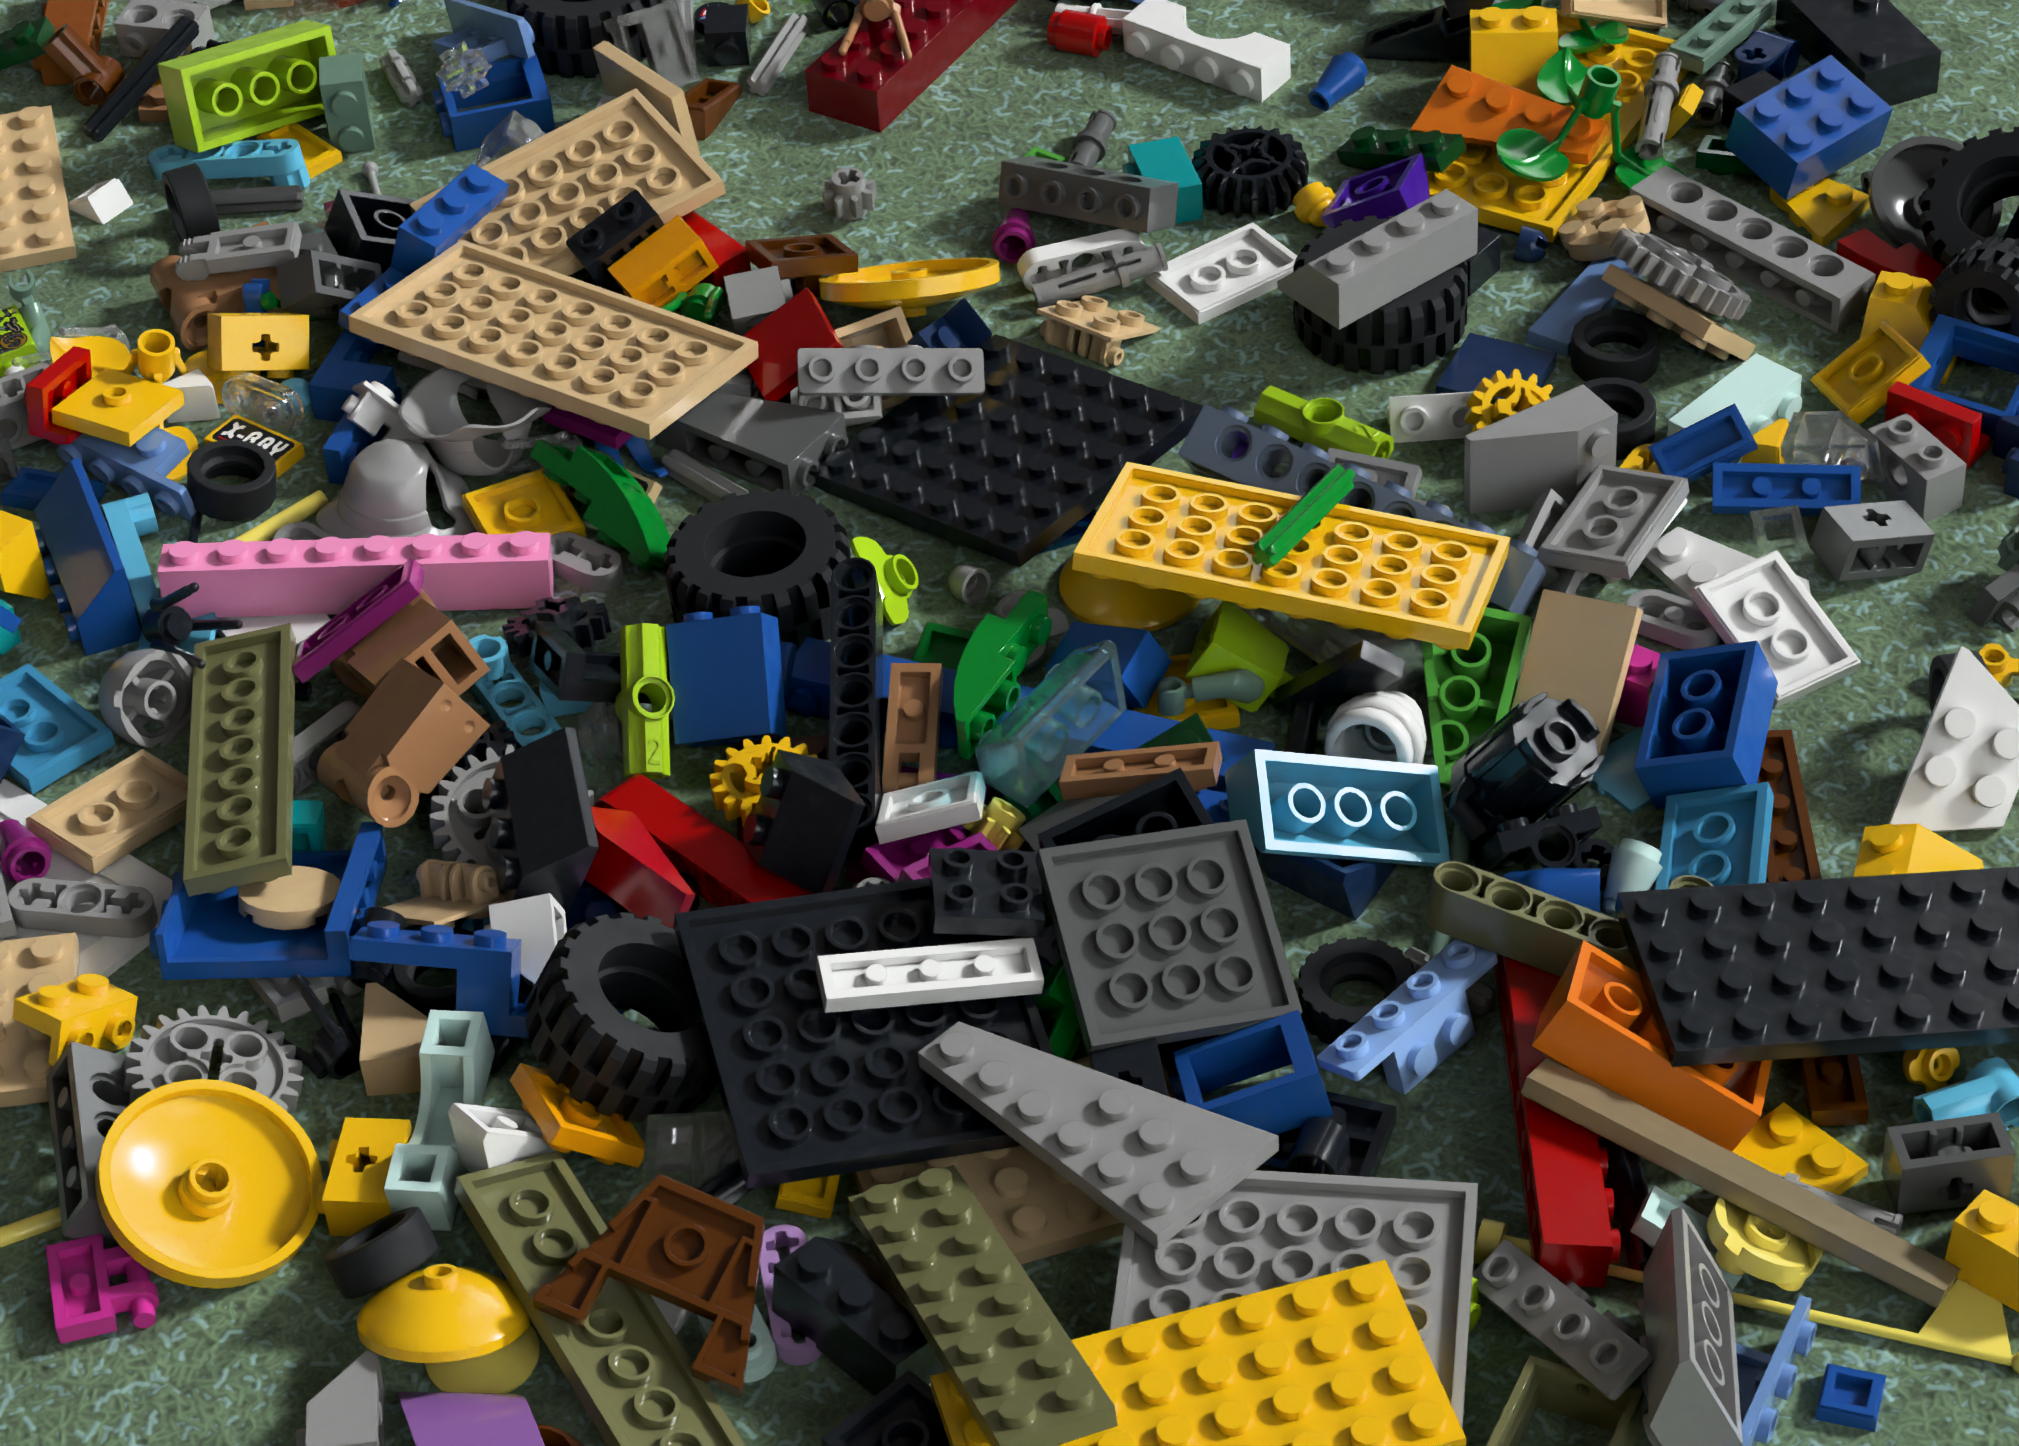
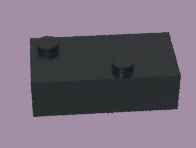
M1777 0L1775 29L1783 37L1799 41L1801 45L1800 54L1811 65L1832 55L1889 106L1937 93L1941 50L1889 0Z

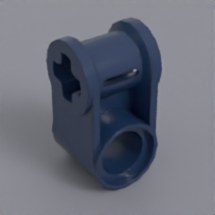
M1762 30L1754 31L1751 37L1735 51L1734 59L1738 64V74L1733 84L1763 70L1782 82L1797 67L1801 52L1800 42Z

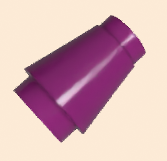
M1012 208L1008 210L992 236L991 243L995 254L1007 263H1018L1020 257L1026 251L1036 246L1029 215L1023 209Z
M7 819L0 822V862L4 874L16 882L29 878H43L50 868L51 849L49 845L17 820Z

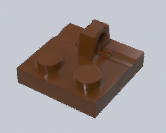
M832 234L745 240V258L758 269L778 266L780 279L795 277L797 293H800L807 287L815 297H820L819 278H822V275L858 272V254Z

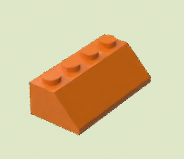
M1585 940L1576 949L1544 1007L1532 1042V1046L1540 1050L1545 1057L1568 1067L1576 1073L1731 1152L1756 1124L1762 1114L1772 1060L1672 1067L1639 973Z

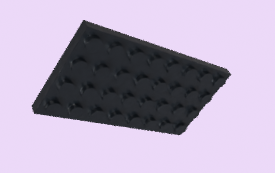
M2019 866L1618 892L1615 911L1672 1067L2019 1042Z

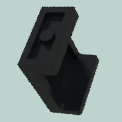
M536 621L529 669L559 700L615 702L616 697L621 691L620 653L585 652L556 622ZM666 643V649H667V681L670 683L668 645H667V643ZM638 692L639 703L651 704L648 696Z

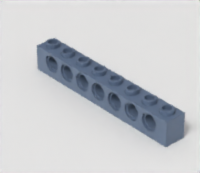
M1204 404L1178 452V455L1192 469L1213 479L1298 496H1304L1336 466V464L1328 461L1330 455L1322 449L1307 442H1304L1302 448L1287 442L1289 436L1269 424L1264 423L1261 429L1247 423L1249 418L1245 414L1228 405H1224L1220 411ZM1249 443L1248 450L1243 456L1235 459L1232 458L1237 446ZM1289 461L1288 470L1282 476L1273 478L1272 474L1275 467L1282 462ZM1345 461L1343 465L1345 470L1351 468L1356 476L1352 479L1354 488L1339 504L1356 507L1361 501L1370 499L1372 503L1369 510L1496 534L1493 529L1476 520L1470 519L1466 525L1453 519L1454 512L1433 500H1428L1426 505H1422L1410 499L1412 493L1392 481L1387 480L1384 486L1369 480L1371 476L1369 472L1351 462ZM1512 539L1507 559L1488 602V608L1525 615L1548 572L1537 559L1539 552L1522 541Z

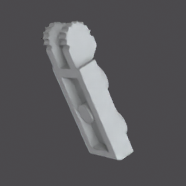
M293 221L211 232L210 235L184 239L179 245L178 252L181 257L177 259L175 264V274L181 280H186L187 282L205 280L209 274L236 273L243 270L271 266L279 267L298 257L302 238L301 230L298 223Z

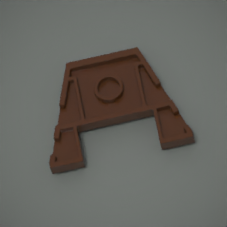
M659 1174L608 1223V1229L587 1249L582 1248L567 1262L568 1267L551 1284L546 1282L536 1292L533 1298L534 1308L582 1328L607 1278L611 1277L713 1321L714 1324L691 1367L692 1377L740 1397L744 1390L765 1228L764 1218Z

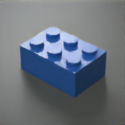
M1830 55L1736 108L1725 147L1782 198L1788 200L1880 146L1893 108Z
M1757 640L1660 653L1634 767L1656 809L1665 808L1666 796L1755 784L1758 782L1778 681Z

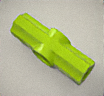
M1270 385L1261 393L1258 404L1254 408L1255 422L1262 425L1264 423L1283 431L1288 436L1302 441L1303 444L1304 442L1310 443L1326 453L1328 448H1334L1389 459L1390 454L1394 450V437L1345 417L1343 405L1335 399L1316 398L1307 401Z
M652 623L625 625L619 629L621 691L615 701L616 715L622 723L624 778L640 773L650 780L666 779L670 776L669 713L674 707L675 702L674 690L667 681L666 627ZM638 692L648 696L652 705L651 712L644 710L639 704Z

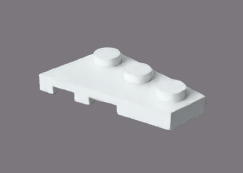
M1676 527L1654 543L1641 563L1679 597L1694 601L1691 598L1694 587L1756 560V558L1681 527ZM1797 576L1810 593L1809 580Z

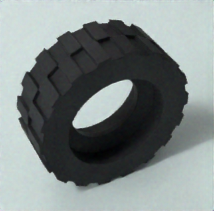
M1357 937V939L1342 938L1337 939V942L1326 943L1320 946L1318 951L1314 954L1311 952L1306 957L1305 965H1301L1299 970L1298 998L1303 1012L1301 1018L1306 1023V1030L1312 1036L1314 1034L1318 1036L1321 1042L1327 1045L1332 1044L1340 1035L1345 1033L1380 1003L1363 1007L1342 1005L1331 998L1334 986L1353 980L1373 982L1383 988L1385 999L1417 972H1414V964L1410 958H1406L1403 955V951L1396 946L1393 948L1387 945V942L1378 939L1374 941L1368 940L1367 937Z

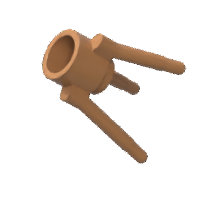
M860 0V4L855 6L854 16L838 51L839 54L843 56L847 53L862 19L866 17L871 21L878 22L891 17L904 58L910 60L912 52L901 18V6L895 3L894 0Z

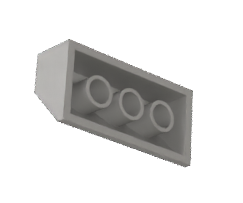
M1445 189L1278 280V289L1340 330L1476 255L1478 248V208Z
M1681 1206L1671 1210L1643 1271L1644 1297L1638 1299V1307L1645 1324L1646 1334L1640 1337V1345L1653 1358V1362L1647 1368V1373L1641 1376L1642 1387L1649 1404V1413L1643 1415L1644 1428L1653 1446H1742L1743 1438L1732 1289Z

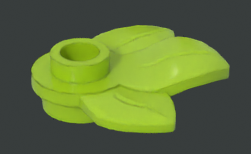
M859 536L851 539L849 545L854 556L869 560L875 567L883 602V614L888 623L892 626H897L906 622L909 615L907 598L912 595V591L917 588L919 583L918 574L913 563L902 554L895 556L886 555L880 545L868 537Z

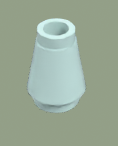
M1623 838L1619 848L1612 849L1603 897L1604 901L1601 907L1602 912L1618 918L1615 911L1618 892L1647 891L1650 889L1662 870V866L1659 864L1662 853L1658 849L1631 838Z

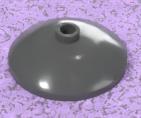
M1913 137L1892 146L1876 164L1869 181L1870 207L1880 229L1898 247L1910 242L1930 256L1919 217L1922 214L1920 211L1921 195L1925 189H1929L1927 179L1933 169L1936 167L1939 169L1943 168L1941 159L1953 149L1956 152L1963 149L1964 146L1962 144L1942 137ZM2002 200L1993 203L1978 216L1972 226V232L1984 238L1994 235L2002 215Z

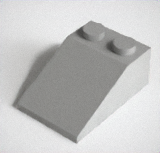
M1582 384L1465 435L1464 510L1469 514L1533 508L1538 496L1550 488L1570 505L1598 464L1616 467L1618 413Z

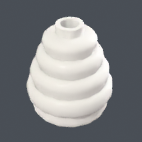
M1397 691L1367 692L1355 696L1341 704L1329 720L1324 745L1325 755L1423 764L1427 735L1422 710L1415 700Z

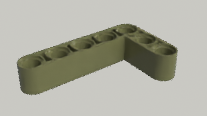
M1449 861L1439 864L1434 869L1423 913L1425 922L1432 929L1562 977L1576 949L1583 940L1637 972L1618 919L1465 863ZM1682 875L1676 877L1668 889L1714 885L1702 877Z

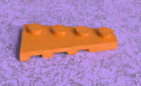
M1451 65L1410 131L1429 132L1439 130L1442 133L1462 134L1465 146H1467V143L1491 146V150L1495 152L1498 138L1504 132L1516 128L1538 132L1551 143L1556 139L1574 109ZM1580 114L1563 144L1557 150L1564 154L1570 163L1589 165L1609 132L1608 122L1602 119H1590Z

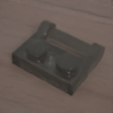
M676 0L603 21L606 33L611 32L615 47L635 60L637 58L627 27L636 25L649 68L677 87L701 81Z

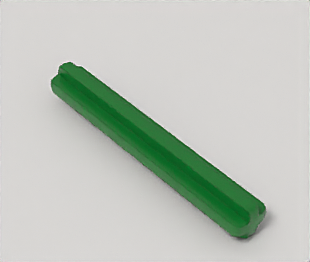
M1341 465L1334 466L1253 545L1255 554L1252 556L1253 561L1257 565L1263 563L1267 568L1274 567L1354 488L1352 481L1356 476L1351 468L1345 470Z

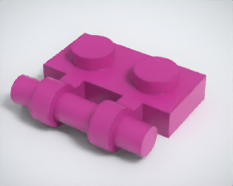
M102 1233L45 1246L55 1327L60 1344L117 1331L115 1314L128 1311L131 1313L133 1324L138 1328H149L155 1324V1310L159 1306V1295L157 1286L150 1281L149 1273L151 1271L134 1260L121 1246L106 1249ZM123 1274L127 1277V1283L111 1286V1276Z

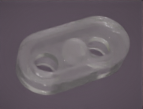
M249 372L231 377L223 385V404L231 416L238 414L280 434H286L298 429L304 421L305 411L302 400L289 387Z

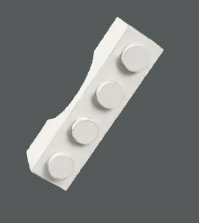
M1145 0L1122 18L1124 52L1162 65L1170 70L1197 78L1205 83L1235 92L1240 96H1246L1263 102L1291 78L1290 44L1257 32L1231 39H1215L1201 36L1187 27L1186 7L1168 0Z

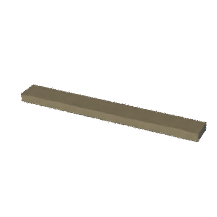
M1547 1057L1525 1080L1521 1090V1094L1524 1097L1932 1307L1938 1308L1958 1276L1960 1268Z

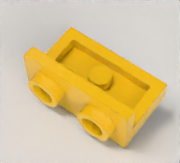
M86 973L79 975L76 980L60 985L42 986L37 992L14 998L12 1018L51 1037L48 1064L53 1067L70 1041L108 1052L125 1048L133 1038L138 996L110 984L109 979L103 975Z

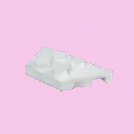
M1961 646L1957 649L1887 824L1918 823L1934 833L1971 829H2001L2004 827L2019 789V705L1973 653L1965 647Z

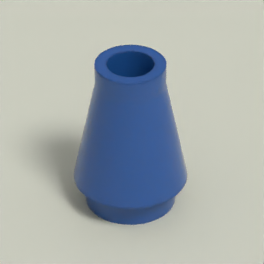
M1343 52L1341 55L1333 56L1317 84L1308 94L1310 103L1314 107L1328 111L1333 105L1361 89L1368 75L1364 62L1351 52Z

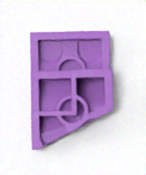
M397 1393L415 1446H545L531 1409L523 1394Z

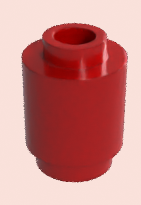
M1065 9L1062 13L1054 12L1052 14L1047 29L1048 44L1056 46L1058 51L1098 58L1102 50L1106 51L1110 47L1112 27L1107 25L1105 16Z

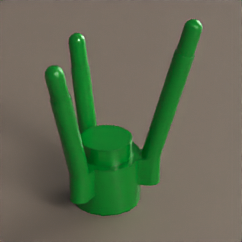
M700 283L695 285L689 294L679 292L674 300L661 308L671 312L680 308L685 317L715 326L714 320L724 305L722 295L724 291L719 286Z

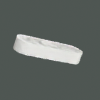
M1120 228L1032 248L1020 257L1017 263V270L1025 287L1033 292L1031 284H1038L1071 273L1072 271L1112 259L1111 254L1117 252L1126 255L1146 247L1137 231ZM1102 252H1104L1106 259L1103 258ZM1085 253L1093 255L1092 260L1083 267L1072 266V262L1079 255ZM1060 261H1061V264H1062V266H1063V269H1061V267H1060V265H1059V262H1060ZM1042 266L1041 273L1037 274L1038 267Z

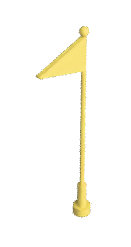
M1484 1218L1476 1240L1474 1263L1481 1264L1505 1240L1510 1241L1532 1259L1530 1242L1527 1239L1507 1235V1223ZM1612 1264L1609 1265L1608 1276L1643 1283V1271ZM1959 1278L1919 1333L1810 1309L1809 1321L2012 1366L2013 1370L2019 1374V1352L2014 1355L2011 1354L2002 1302ZM1732 1292L1733 1304L1785 1316H1790L1794 1309V1305Z

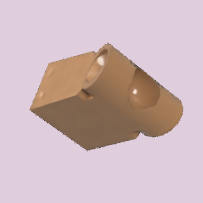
M264 221L251 227L270 224L268 223V221ZM170 255L160 259L153 265L150 271V282L162 305L170 313L171 323L184 347L192 352H198L208 347L207 313L245 311L243 284L250 283V279H270L271 292L275 294L277 299H280L277 267L248 269L236 273L209 274L205 280L186 282V280H181L180 277H177L178 275L175 274L174 270L177 259H180L181 256ZM275 308V309H272V310H270V311H268V312H289V311H284V310H281L280 308Z
M422 588L419 596L329 664L335 676L344 686L366 700L370 698L400 658L442 681L458 696L490 671V668L452 619L438 610Z
M400 658L345 728L347 736L345 740L334 743L321 755L317 765L318 780L324 788L342 800L355 805L361 813L386 828H396L405 824L414 815L419 803V795L421 793L429 794L490 727V724L445 683Z

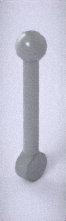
M368 161L362 166V173L369 180L372 194L381 195L376 177L379 168L376 163Z

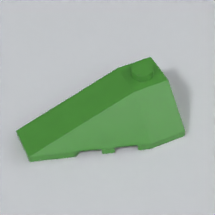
M1486 607L1469 650L1459 648L1447 650L1439 648L1433 643L1421 641L1434 765L1438 766L1440 788L1451 790V768L1459 755L1511 711L1530 640L1532 616Z

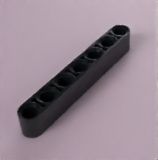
M859 557L848 558L838 563L833 569L831 576L829 761L835 762L866 804L846 858L849 860H861L864 849L879 842L875 824L882 798L883 602L874 565L869 560Z

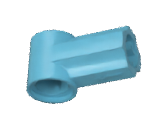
M1995 1057L1984 1060L1971 1069L1964 1081L1916 1096L1913 1100V1113L1917 1123L1999 1112L2006 1131L2009 1130L2007 1126L2011 1124L2015 1128L2019 1127V1077L2003 1058Z

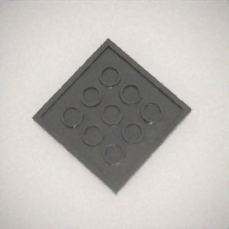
M1246 819L1038 849L1035 861L1088 1055H1091V1051L1156 1038L1157 1044L1226 1034L1299 1010L1300 1015H1302L1303 1012Z

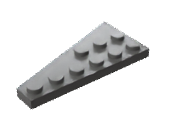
M959 1021L918 1052L920 1068L1157 1249L1279 1151L1278 1135Z

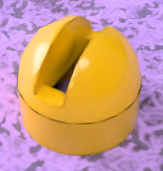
M736 0L734 5L748 4L750 25L760 22L770 13V6L766 0Z

